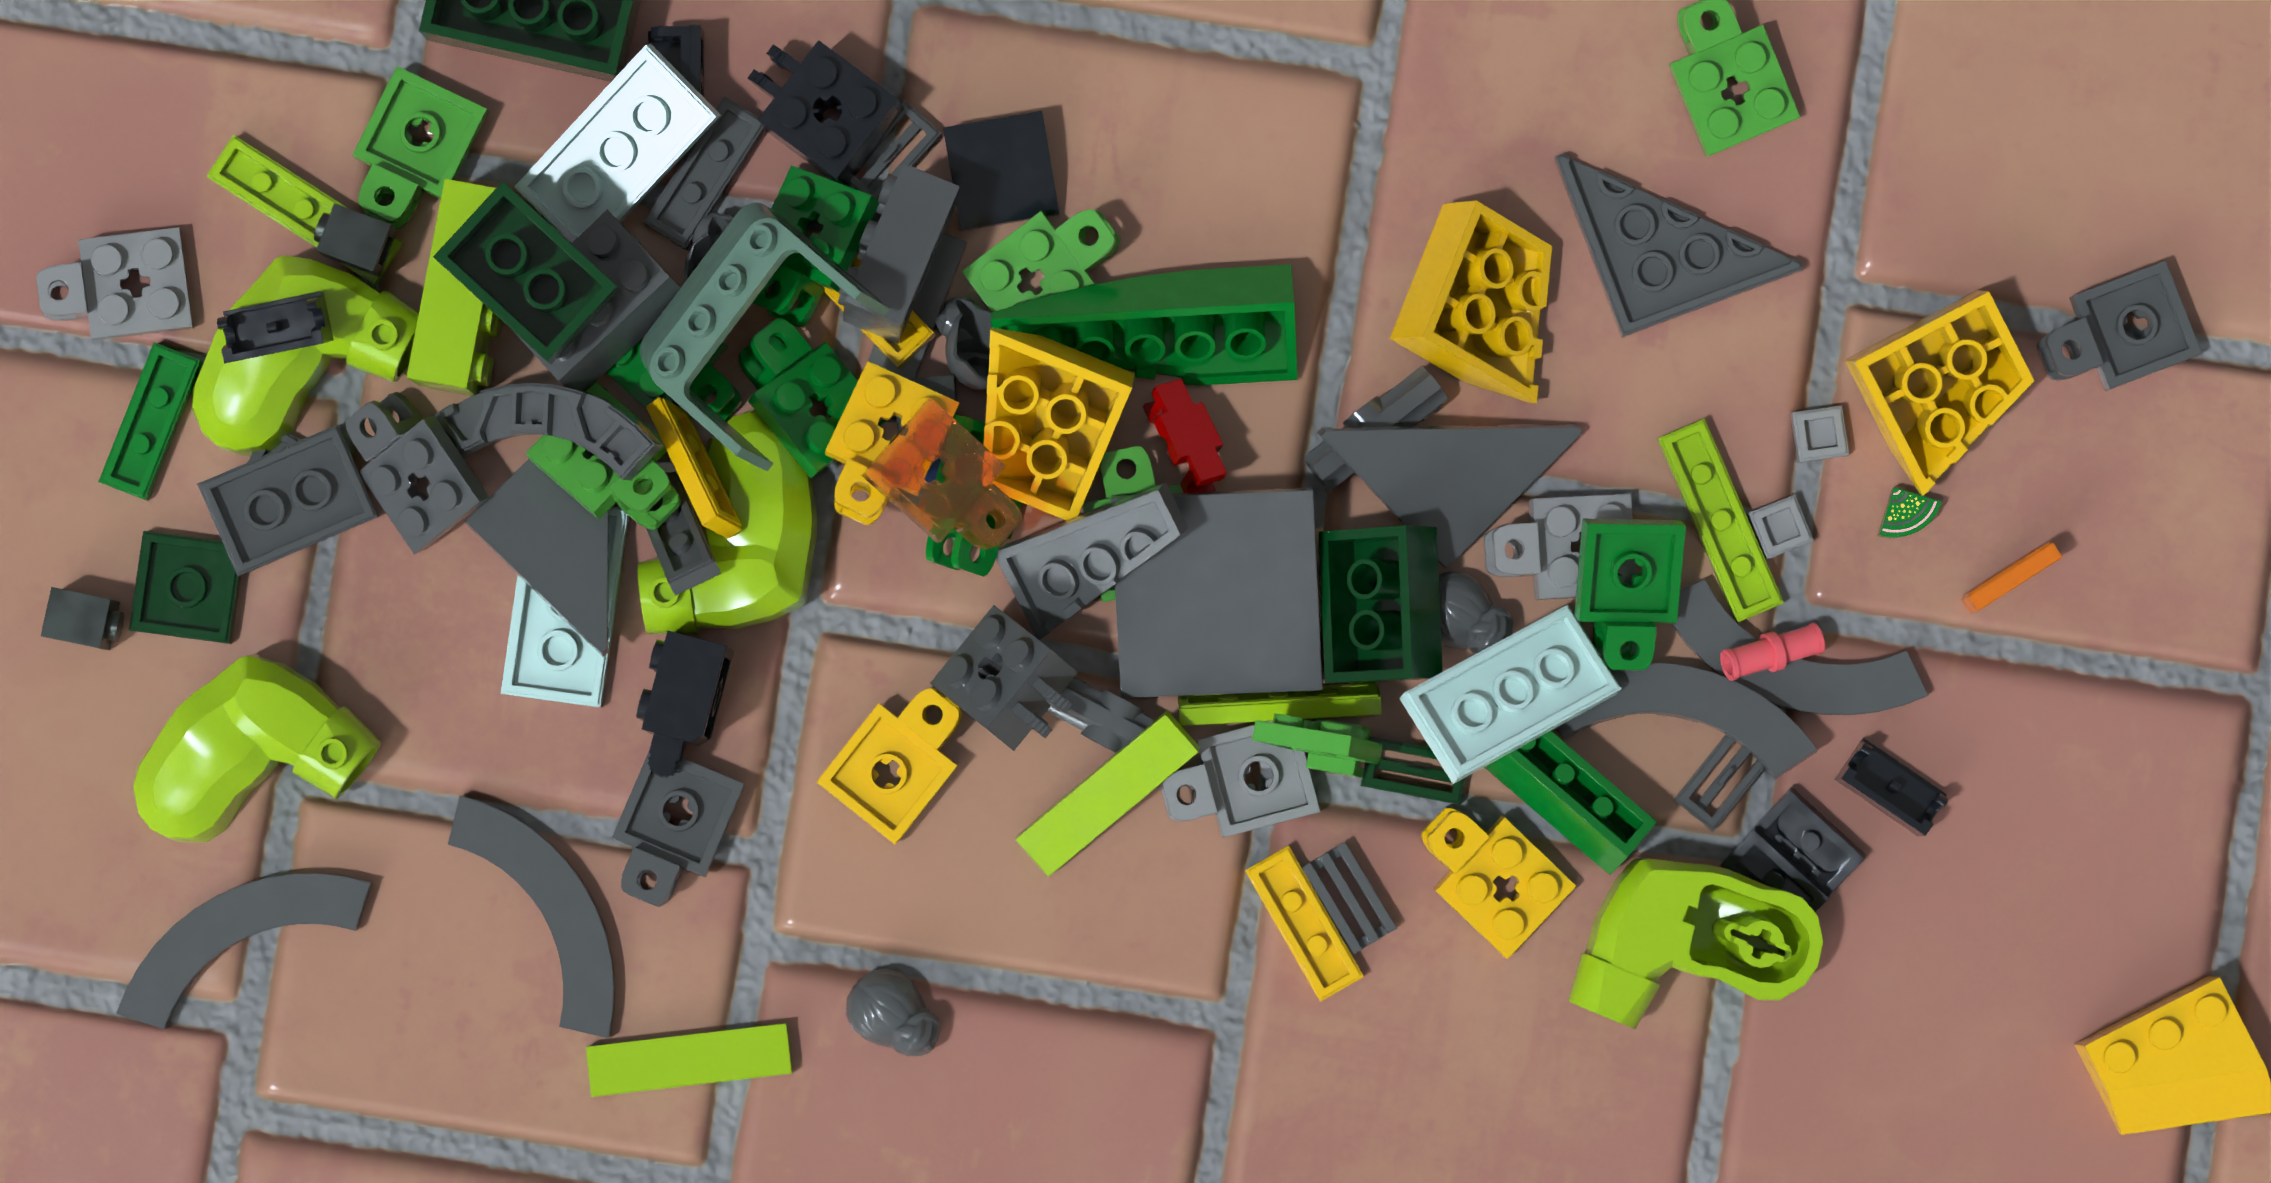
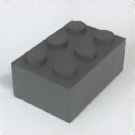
M904 163L898 177L888 174L878 198L879 205L876 213L881 214L879 222L868 221L858 246L860 250L857 258L862 260L858 269L850 265L847 272L886 304L890 311L884 317L857 302L840 288L839 294L841 295L838 304L844 306V322L899 344L910 314L955 211L960 186Z
M608 209L571 244L606 275L620 291L552 364L548 363L518 336L563 386L582 391L588 390L646 335L681 288Z

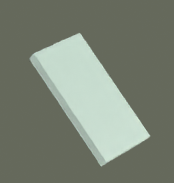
M652 44L645 45L514 187L567 241L572 243L607 209L622 222L716 122L721 114Z
M612 506L609 509L608 653L602 657L518 575L501 694L602 708L629 515L620 507Z
M1566 605L1404 692L1399 699L1454 784L1617 695L1621 687L1570 607Z

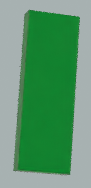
M155 342L153 343L99 478V483L143 500H149L203 361Z

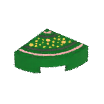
M1893 487L1877 536L1899 538L1918 532L1933 520L1942 502Z

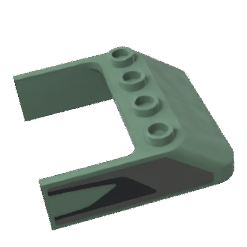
M751 203L739 210L646 333L641 342L640 357L654 383L733 454L768 471L773 463L690 390L693 380L783 261L793 253L802 254L854 300L885 317L890 308L778 212L764 204Z

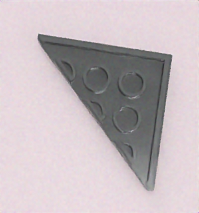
M1560 154L1554 158L1622 338L1798 273L1804 269L1802 263L1794 258L1786 257L1750 238L1700 218L1697 214L1664 199L1656 198L1600 170L1592 169L1571 159L1567 155Z
M589 451L585 458L589 460L595 454ZM528 459L487 501L465 520V523L604 657L608 653L609 510L598 520Z
M1512 424L1469 427L1468 425H1446L1408 428L1381 426L1343 429L1322 427L1317 432L1403 525L1437 527L1438 562L1445 568H1448L1583 433L1574 424L1539 426L1535 424Z

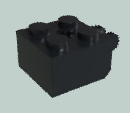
M819 40L801 64L773 44L766 54L774 64L781 69H786L792 75L782 88L777 86L769 76L755 69L748 76L747 79L773 99L758 118L759 123L774 138L829 179L848 186L853 175H857L883 141L881 140L902 113L904 110L898 98ZM836 107L841 114L840 118L837 121L828 118L824 123H821L824 120L823 113L829 108Z
M667 631L665 641L656 640L649 664V669L654 670L656 676L652 690L643 689L636 718L643 721L642 730L653 734L649 750L651 756L647 757L649 759L647 763L650 766L649 770H652L653 774L661 776V778L663 776L666 778L670 775L674 776V773L678 772L677 769L680 767L679 762H682L686 744L700 746L712 738L734 651L728 646Z

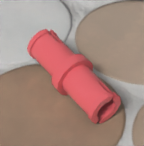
M1815 623L1782 634L1771 631L1761 634L1758 641L1721 651V666L1725 676L1730 681L1766 669L1771 672H1777L1785 669L1786 663L1824 653L1825 640L1821 629Z

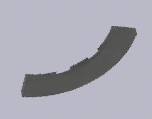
M521 383L489 388L458 404L453 403L434 415L464 459L485 446L503 439L522 435H549L575 442V444L595 454L609 465L622 480L631 481L664 446L645 425L617 405L589 392L560 385Z
M1705 579L1680 591L1677 623L1670 624L1684 643L1705 664L1719 675L1726 677L1720 661L1721 651L1758 641V639L1743 629L1725 611ZM1907 650L1884 659L1851 665L1824 664L1799 659L1786 663L1785 669L1777 672H1771L1766 669L1734 680L1760 694L1774 705L1799 712L1820 715L1875 713L1903 706L1929 696Z
M1651 663L1646 670H1612L1609 668L1621 687L1617 695L1555 728L1562 739L1566 740L1598 723L1622 718L1627 715L1656 714L1677 717L1697 723L1700 722L1723 732L1727 737L1748 750L1775 780L1815 754L1818 750L1796 723L1781 709L1755 691L1710 671L1668 663Z
M459 796L448 845L474 853L507 873L531 897L551 930L557 946L563 978V1007L559 1027L610 1038L615 1010L613 961L607 931L598 907L585 883L553 844L544 839L534 829L521 822V820L487 803Z
M322 873L288 874L246 883L215 896L192 910L173 925L153 946L128 984L116 1014L167 1029L174 1010L184 992L200 971L220 953L253 935L282 926L322 924L357 931L373 883L348 876Z

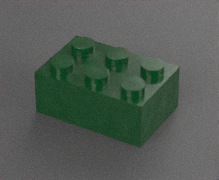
M504 182L491 193L433 256L550 364L563 353L620 291L606 275Z
M1403 525L1320 531L1319 551L1325 683L1430 679L1443 672L1437 527Z

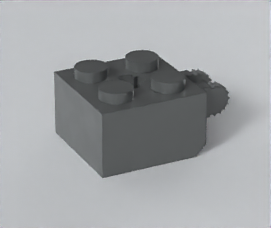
M993 605L930 684L1010 749L1015 751L1032 729L1044 738L1049 735L1052 729L1042 716L1050 706L1065 714L1071 708L1072 704L1060 694L1078 672L1049 647Z

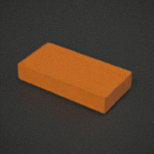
M2047 542L1962 595L1963 598L1961 600L1970 614L1978 612L2063 557L2054 543Z

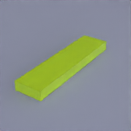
M235 135L231 137L206 176L316 248L319 242L314 241V233L324 212L330 214L334 203L345 207ZM394 239L380 277L346 264L343 265L376 286L403 244Z
M1705 418L1657 439L1734 620L1738 623L1783 604V599Z
M1376 682L1323 685V690L1178 696L1179 724L1181 726L1255 722V720L1273 721L1274 713L1304 719L1382 714L1381 695Z
M1166 710L1020 832L1015 840L1049 877L1195 756L1201 747Z
M787 1023L586 1046L591 1097L793 1073Z

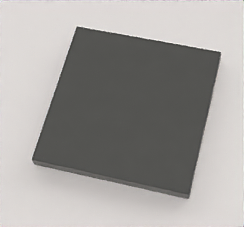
M1314 488L1172 493L1188 528L1115 584L1121 698L1323 690ZM1132 495L1111 496L1110 502L1114 503Z

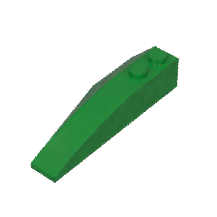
M1292 264L1198 269L1137 276L1040 297L991 313L992 328L1044 336L1122 369L1132 370L1137 378L1154 380L1155 374L1181 377L1184 384L1196 386L1298 380Z

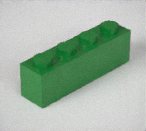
M1552 731L1484 767L1609 875L1628 858L1657 823L1656 820Z

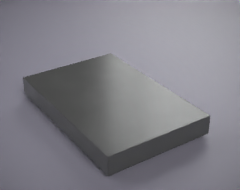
M338 425L197 484L237 576H241L378 517Z

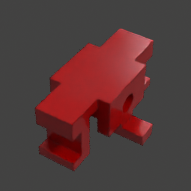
M1182 379L1155 386L1151 392L1155 401L1145 403L1143 409L1150 424L1154 423L1160 437L1166 440L1168 445L1167 452L1174 466L1188 463L1190 467L1180 483L1183 492H1215L1216 488L1213 483L1223 480L1227 474L1218 455L1224 444L1204 403H1193Z

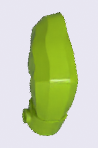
M285 255L277 257L255 283L234 303L230 310L323 291L334 341L224 364L221 350L226 345V339L223 329H217L193 387L192 413L204 436L224 451L243 456H250L253 452L260 450L273 451L283 442L280 439L284 435L293 433L308 394L320 381L331 358H346L347 366L394 383L398 382L409 367L419 312L389 291L384 290L379 293L348 272L312 259Z
M749 411L734 416L727 423L773 463L768 471L737 457L714 436L708 440L706 452L742 524V530L730 539L706 528L708 542L721 574L675 596L658 557L638 562L639 594L647 634H667V631L679 634H699V629L705 628L739 629L780 618L802 607L807 600L817 538V512L813 480L756 411Z
M256 654L240 657L178 706L155 742L138 764L133 784V793L138 813L151 830L176 842H208L227 830L249 793L271 774L279 762L294 766L292 770L294 775L333 798L338 799L353 785L372 761L381 745V740L346 706L340 708L315 682L285 664Z
M1649 858L1634 859L1615 879L1594 918L1585 953H1581L1568 1001L1636 1029L1660 987V984L1656 983L1657 980L1671 967L1699 977L1719 979L1757 1000H1781L1805 986L1818 967L1823 946L1818 915L1802 897L1782 889L1766 886L1726 868Z

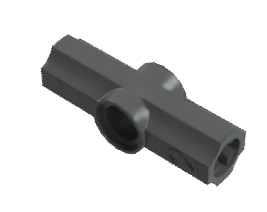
M1421 366L1381 398L1376 396L1343 422L1344 427L1341 429L1381 426L1414 427L1442 407V404L1448 401V397L1434 377ZM1322 441L1303 458L1310 471L1328 492H1331L1354 474L1325 441Z
M1074 677L1060 694L1072 704L1067 713L1057 711L1052 706L1046 711L1082 730L1081 735L1115 753L1154 721L1142 714L1144 710L1107 690L1100 692L1077 677Z

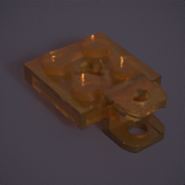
M932 398L927 399L861 475L936 543L941 542L954 528L972 545L988 550L1000 546L1022 521V514L1017 505L995 484H991L1006 465ZM939 458L945 464L941 469L945 479L942 483L937 480H932L928 483L923 478L925 470L921 465L925 459L933 462ZM987 514L992 515L995 519L994 529L987 525Z

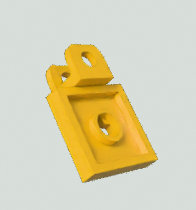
M867 361L825 450L826 456L845 464L835 487L834 507L836 512L863 525L870 526L882 515L894 490V486L918 496L950 428L954 414L957 413L960 402ZM892 416L901 418V426L907 430L904 437L895 435L892 441L885 440L883 438L884 429L878 426L882 419L890 420ZM862 491L867 493L869 498L865 501H857L852 495Z
M928 688L918 693L899 717L884 705L878 703L816 782L896 845L959 766L939 749L943 747L957 729L962 719V709L936 688ZM931 705H937L942 710V719L937 724L931 723L926 716L927 709ZM894 760L900 766L896 772L901 778L900 782L897 785L888 782L884 787L878 785L876 780L879 777V773L874 769L876 764L880 761L887 765Z
M1445 807L1421 831V839L1425 847L1450 870L1436 884L1433 890L1506 959L1511 957L1576 887L1562 871L1504 816H1501L1485 833L1465 814L1453 808ZM1455 828L1457 832L1455 840L1451 843H1446L1445 835L1447 831ZM1513 875L1517 880L1514 885L1515 896L1511 899L1504 896L1499 901L1496 900L1493 896L1497 891V887L1493 883L1495 878L1500 876L1508 879Z

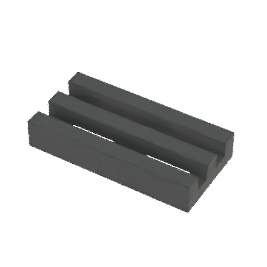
M905 100L901 103L904 110L881 140L884 141L906 116L913 122L860 180L853 175L848 183L852 188L870 194L877 200L885 181L874 193L868 187L921 129L926 133V136L891 173L892 175L898 177L903 163L914 167L942 136L940 131Z
M1726 734L1673 799V801L1686 809L1689 814L1702 822L1712 832L1765 768L1756 760L1713 815L1710 816L1704 811L1705 808L1750 754L1748 750L1741 747L1696 804L1690 800L1689 797L1734 743V740L1727 737Z
M1345 842L1302 867V870L1353 954L1397 929ZM1340 856L1343 858L1382 923L1378 928L1374 929L1333 862L1336 858ZM1323 866L1365 934L1358 940L1316 873V870Z

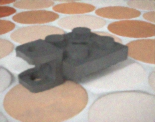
M2166 260L2073 295L2069 300L2077 321L2054 330L2041 338L2037 343V350L2050 379L2056 381L2066 380L2097 368L2105 391L2203 354ZM2133 312L2136 319H2146L2148 327L2141 331L2143 339L2136 340L2133 334L2125 333L2123 325L2127 323L2126 315ZM2062 346L2069 349L2071 353L2070 359L2063 355Z
M394 392L381 402L375 400L368 402L346 420V429L352 442L366 462L372 460L358 471L414 554L428 548L490 498L437 418L431 415L422 419L411 402L403 394ZM389 409L394 410L398 414V423L388 411ZM366 418H368L375 436L367 433L364 426ZM426 476L429 479L430 485L426 488L429 497L419 490L417 477L422 478Z
M646 757L612 836L613 839L633 847L622 874V890L628 895L656 907L665 905L671 898L683 868L705 878L707 877L745 788L744 783L684 758L682 762H679L680 767L677 769L678 772L674 773V776L670 775L668 778L663 776L661 778V776L659 777L653 774L652 770H649L650 766L647 764L649 759ZM680 797L689 800L687 808L693 812L690 821L681 820L678 826L670 824L671 815L665 811V806L668 802L676 804ZM646 873H655L657 876L656 886L650 890H644L641 886V878Z

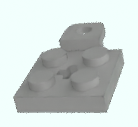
M179 227L78 239L81 262L50 266L41 270L36 275L40 309L43 316L53 321L88 318L92 341L193 329ZM130 271H139L141 277L150 279V286L142 288L141 297H132L130 290L121 289V281L129 278ZM57 287H65L69 290L68 295L62 300H55L51 297L52 291Z
M1631 494L1530 499V523L1505 525L1493 529L1484 535L1486 571L1497 577L1533 575L1535 600L1576 598L1580 553L1571 551V543L1579 540V533L1582 532L1583 518L1633 519ZM1506 543L1510 544L1514 550L1512 559L1505 553ZM1633 559L1627 560L1618 570V573L1623 576L1625 583L1631 582L1632 575L1636 573V564Z
M1255 725L1196 740V743L1201 747L1199 754L1202 765L1177 771L1160 784L1168 817L1174 821H1190L1215 814L1221 837L1224 838L1319 813L1320 808L1309 768H1306L1305 752L1253 741ZM1259 762L1262 769L1270 768L1272 772V778L1265 781L1266 789L1263 791H1257L1254 784L1246 785L1244 781V775L1250 772V763ZM1181 786H1186L1193 792L1194 798L1189 805L1181 804L1177 799V790Z

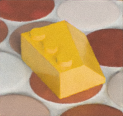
M1477 200L1443 204L1389 339L1464 383L1527 403L1536 404L1539 386L1533 385L1535 359L1541 358L1543 339H1538L1540 309L1547 305L1552 246Z
M1977 290L1844 360L1890 451L1921 496H1924L1936 484L1935 481L1953 463H1956L1989 425H1993L2034 382L1989 291Z
M991 328L981 486L1066 521L1075 518L1080 513L1131 392L1135 374L1041 335Z
M2207 976L2074 1044L2120 1135L2271 1113V1081L2267 1068L2220 977Z

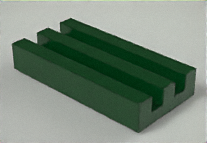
M1369 737V741L1383 744L1382 750L1438 760L1429 747ZM1380 759V765L1364 763L1363 778L1360 784L1362 787L1460 805L1465 778L1454 783L1452 793L1373 778L1375 768L1452 783L1445 771Z

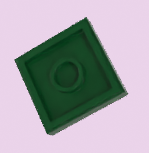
M143 531L129 630L231 644L241 576H237L223 542Z

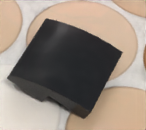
M1042 111L943 127L952 183L960 186L956 206L961 231L1030 220L1040 211H1043L1047 217L1060 215Z
M1791 786L1720 864V867L1729 869L1766 886L1782 889L1802 897L1816 912L1829 899L1830 894L1865 859L1866 854Z

